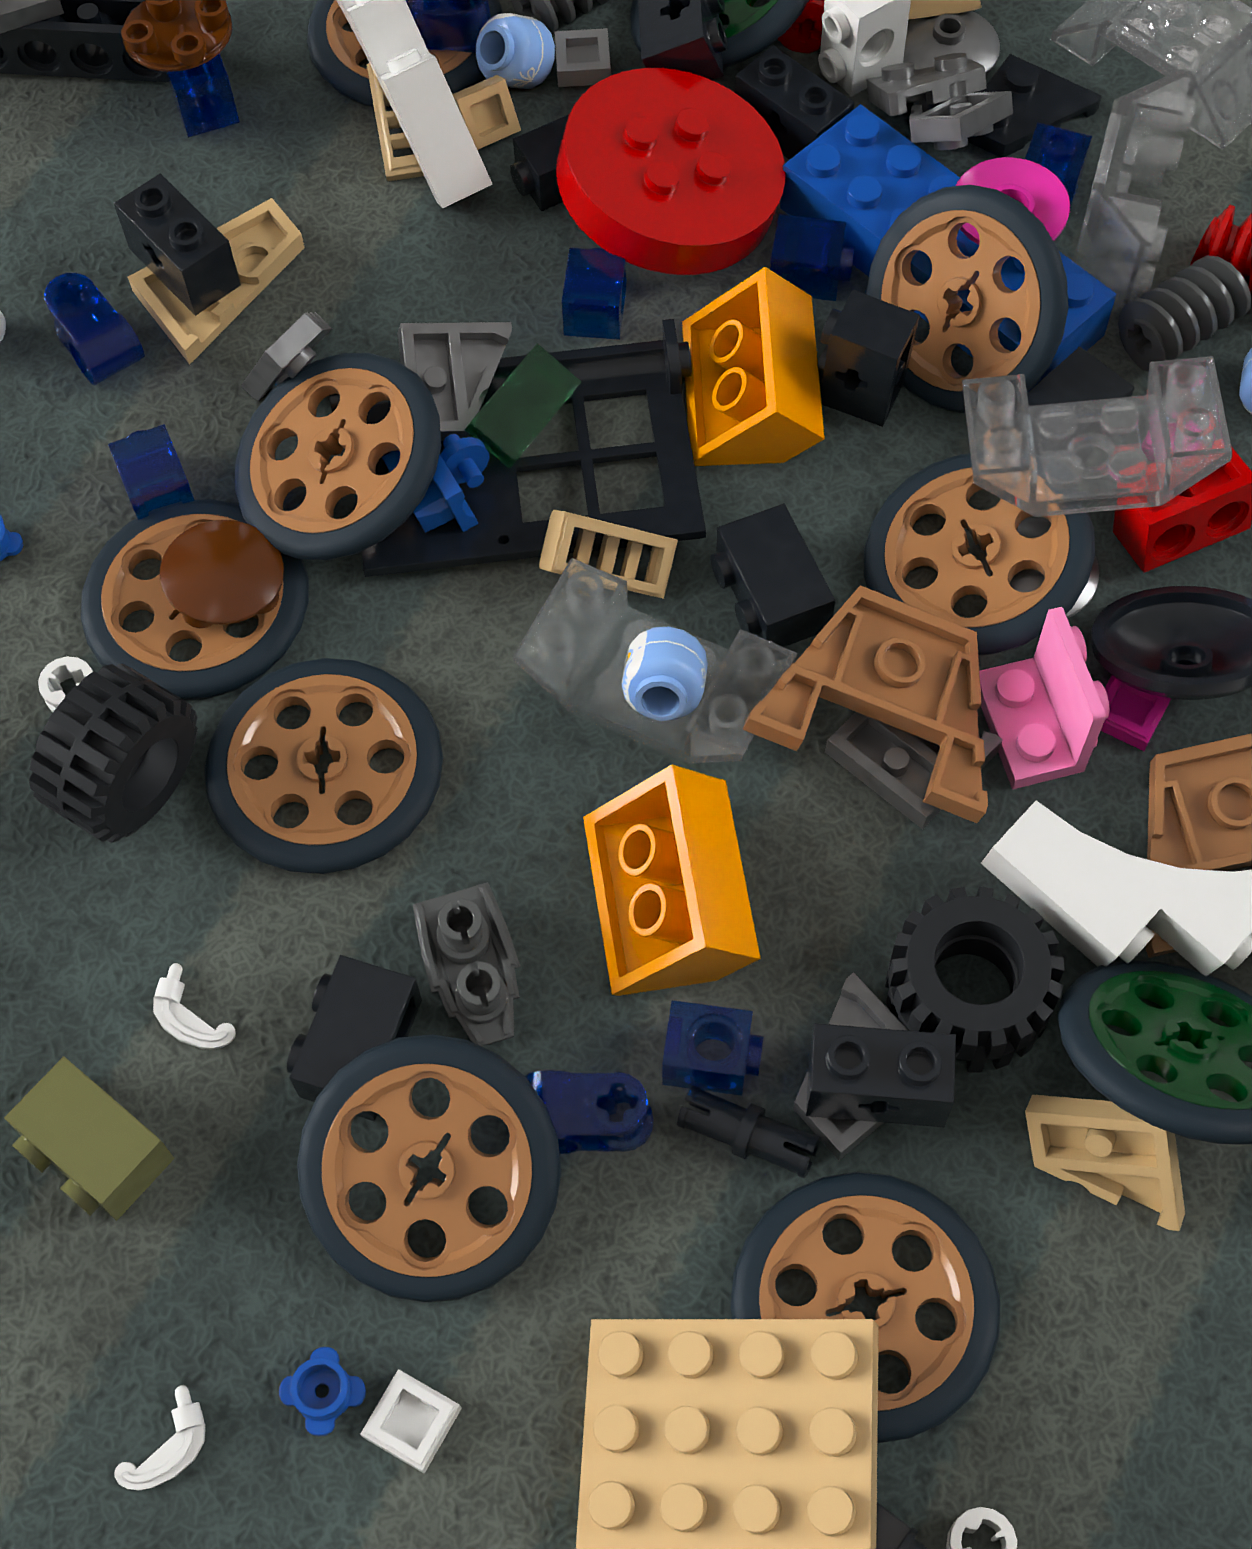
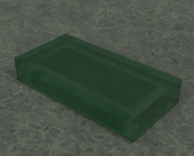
M537 343L464 430L472 437L480 439L487 450L510 469L580 385L581 381Z

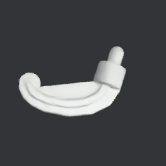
M178 963L172 964L167 978L162 977L159 979L153 997V1012L163 1029L180 1042L200 1049L214 1050L230 1044L236 1036V1031L232 1024L222 1023L215 1030L180 1004L185 984L180 982L182 966Z
M180 1385L175 1390L178 1408L171 1412L177 1433L138 1468L131 1462L120 1463L114 1472V1477L119 1485L131 1490L154 1488L178 1476L196 1459L205 1442V1423L200 1403H192L186 1386Z

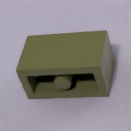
M64 1056L4 1117L20 1134V1137L12 1146L41 1173L53 1164L69 1179L60 1189L89 1216L101 1207L117 1221L175 1159L156 1135Z

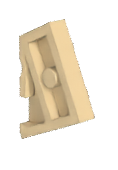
M1044 1095L1031 1096L1025 1114L1034 1167L1064 1181L1077 1182L1087 1188L1091 1194L1117 1205L1121 1195L1159 1212L1160 1216L1157 1225L1168 1230L1180 1231L1185 1215V1207L1174 1133L1150 1125L1124 1111L1112 1101Z

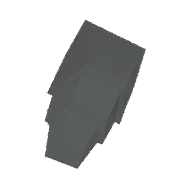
M486 882L413 904L420 949L431 993H439L449 1019L456 1017L471 1042L481 1047L513 1038V1000L520 998L515 969L521 967L506 922L489 883Z

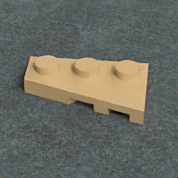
M273 198L217 228L229 240L241 286L196 316L148 267L128 276L134 294L189 365L305 248L301 232Z

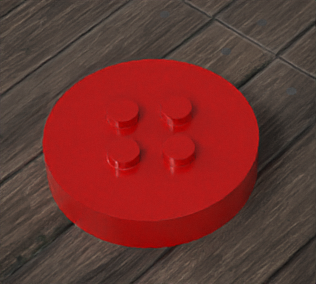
M641 68L623 71L611 75L590 87L578 99L569 114L556 167L557 183L563 203L570 216L590 239L610 254L625 262L650 271L674 275H697L722 270L741 261L753 252L769 229L783 194L786 172L783 170L785 161L779 142L768 123L753 106L732 90L715 81L690 72L667 68Z

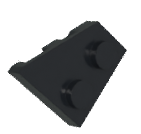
M1009 54L987 83V89L982 90L980 93L1011 91L1013 114L993 124L992 132L979 136H970L967 139L969 143L1001 158L1023 149L1032 140H1042L1058 132L1061 123L1082 113L1086 118L1094 115L1099 109L1102 95Z

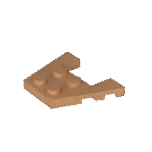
M860 585L817 634L811 645L798 660L792 663L784 672L772 690L752 709L743 730L797 751L806 735L818 697L938 744L940 746L923 802L978 823L986 814L988 796L987 791H982L981 766L985 762L984 740L979 738L977 710L981 706L977 632Z
M1252 733L1160 753L1154 756L1150 761L1148 860L1178 868L1229 871L1252 865ZM1150 929L1155 935L1145 946L1149 958L1177 952Z

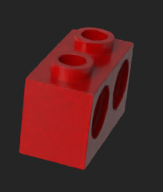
M1227 440L1117 484L1113 533L1143 573L1251 528L1252 471Z

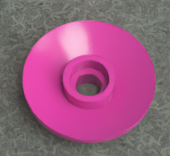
M1013 157L986 160L967 170L956 184V186L976 185L996 189L1021 202L1043 223L1053 241L1062 233L1067 224L1070 213V199L1065 186L1050 170L1030 160ZM969 223L963 224L960 230L970 240L979 245L980 239L976 228Z

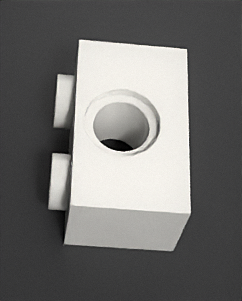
M825 0L824 13L822 15L821 48L818 57L819 66L825 78L831 83L837 82L852 97L867 88L866 79L882 76L881 68L903 63L911 0Z

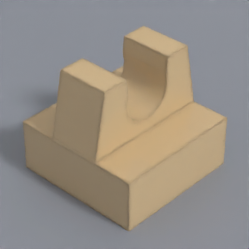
M495 75L452 94L477 150L521 131L505 78Z

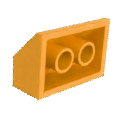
M764 267L682 321L683 342L688 341L692 366V376L685 377L688 431L695 466L784 463L825 439L811 295L767 267Z
M672 764L583 817L612 995L621 996L717 981L761 959L726 780Z

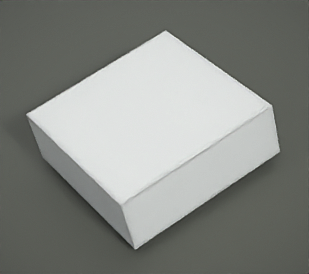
M398 1369L360 1435L425 1474L462 1408L458 1403Z

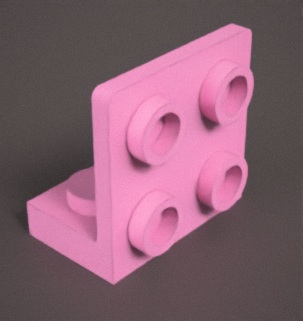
M1062 607L1048 610L1033 658L979 671L981 708L990 732L1003 739L998 753L1012 790L1084 772L1092 751L1097 746L1098 736L1103 723L1109 716V701L1105 688L1100 681L1092 680L1085 663L1087 650L1082 632L1077 626H1070Z

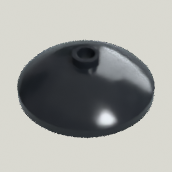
M1168 586L1135 592L1109 604L1096 617L1092 626V651L1100 665L1115 678L1134 689L1148 694L1177 700H1203L1237 694L1252 687V599L1230 591L1199 586Z

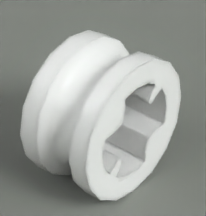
M66 656L55 659L47 664L40 673L38 680L39 692L52 712H54L66 696L60 685L61 682L73 678L76 686H78L86 676L93 672L87 662L78 657Z
M978 1507L967 1510L953 1522L947 1534L946 1549H963L961 1544L962 1533L973 1534L981 1524H986L996 1532L991 1538L992 1542L1000 1540L1001 1549H1017V1538L1013 1526L1004 1515L990 1508Z

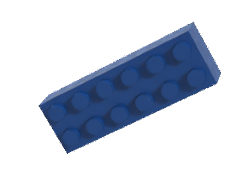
M860 104L783 165L786 175L780 209L869 277L871 264L880 241L896 218L919 198L944 187L956 186L960 177ZM959 229L956 238L957 246L965 256L971 257L976 253L979 245L970 240ZM919 250L912 257L910 263L911 273L917 282L925 284L931 277L932 263L929 256ZM1060 251L1059 253L1067 276L1069 307L1064 335L1050 367L1034 386L1079 346L1087 351L1105 335L1117 295ZM1011 256L1005 260L1001 269L1002 281L1007 288L1017 291L1025 279L1024 266L1020 260ZM969 289L961 290L957 293L963 301L960 308L961 312L973 309V306L967 301L970 293ZM918 310L914 311V313L919 314L922 319L929 323L925 314ZM1005 318L999 325L998 339L1000 344L1009 351H1015L1019 346L1021 330L1014 320ZM957 345L963 351H965L967 354L973 357L970 350L965 345Z

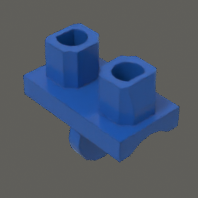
M457 434L448 435L444 439L443 445L445 449L439 454L436 473L432 479L433 482L430 483L423 500L413 511L425 533L454 518L463 532L478 524L458 484L466 482L470 488H475L484 481L482 472L487 467L490 457L489 451L480 439L474 437L460 439ZM398 450L391 451L382 457L390 472L396 468L400 461V451Z

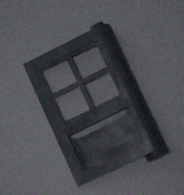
M674 319L662 320L663 340L501 358L469 434V437L480 439L489 451L490 459L487 467L482 472L484 481L475 488H470L466 482L458 484L478 524L463 532L454 518L425 533L412 512L409 518L383 541L362 551L365 577L541 557L549 520L523 523L517 472L581 465L588 515H585V517L677 539L678 541L706 538L705 521L682 397V377L692 376L690 348L688 341L678 342ZM340 394L329 395L332 412L339 404ZM638 395L647 396L654 442L591 449L584 401ZM383 400L372 406L367 414V424H375L382 421L390 411L391 402ZM572 403L579 451L515 458L509 410ZM441 441L440 454L445 449L443 441ZM382 457L376 464V475L390 473ZM657 457L665 506L600 514L593 464ZM574 527L568 554L574 553L579 528ZM595 534L592 551L600 550L604 534ZM620 538L618 548L627 547L628 540Z

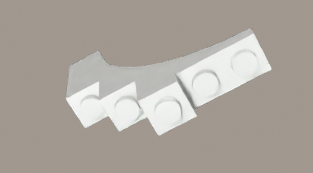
M336 0L399 121L437 203L442 208H445L493 185L438 61L434 55L429 53L406 0Z
M1037 800L992 847L981 862L985 868L1032 909L1034 908L1045 921L1096 966H1107L1118 956L1128 964L1155 935L1150 929L1157 933L1205 976L1223 964L1234 970L1252 952V870L1229 872L1186 869L1132 856L1078 831Z

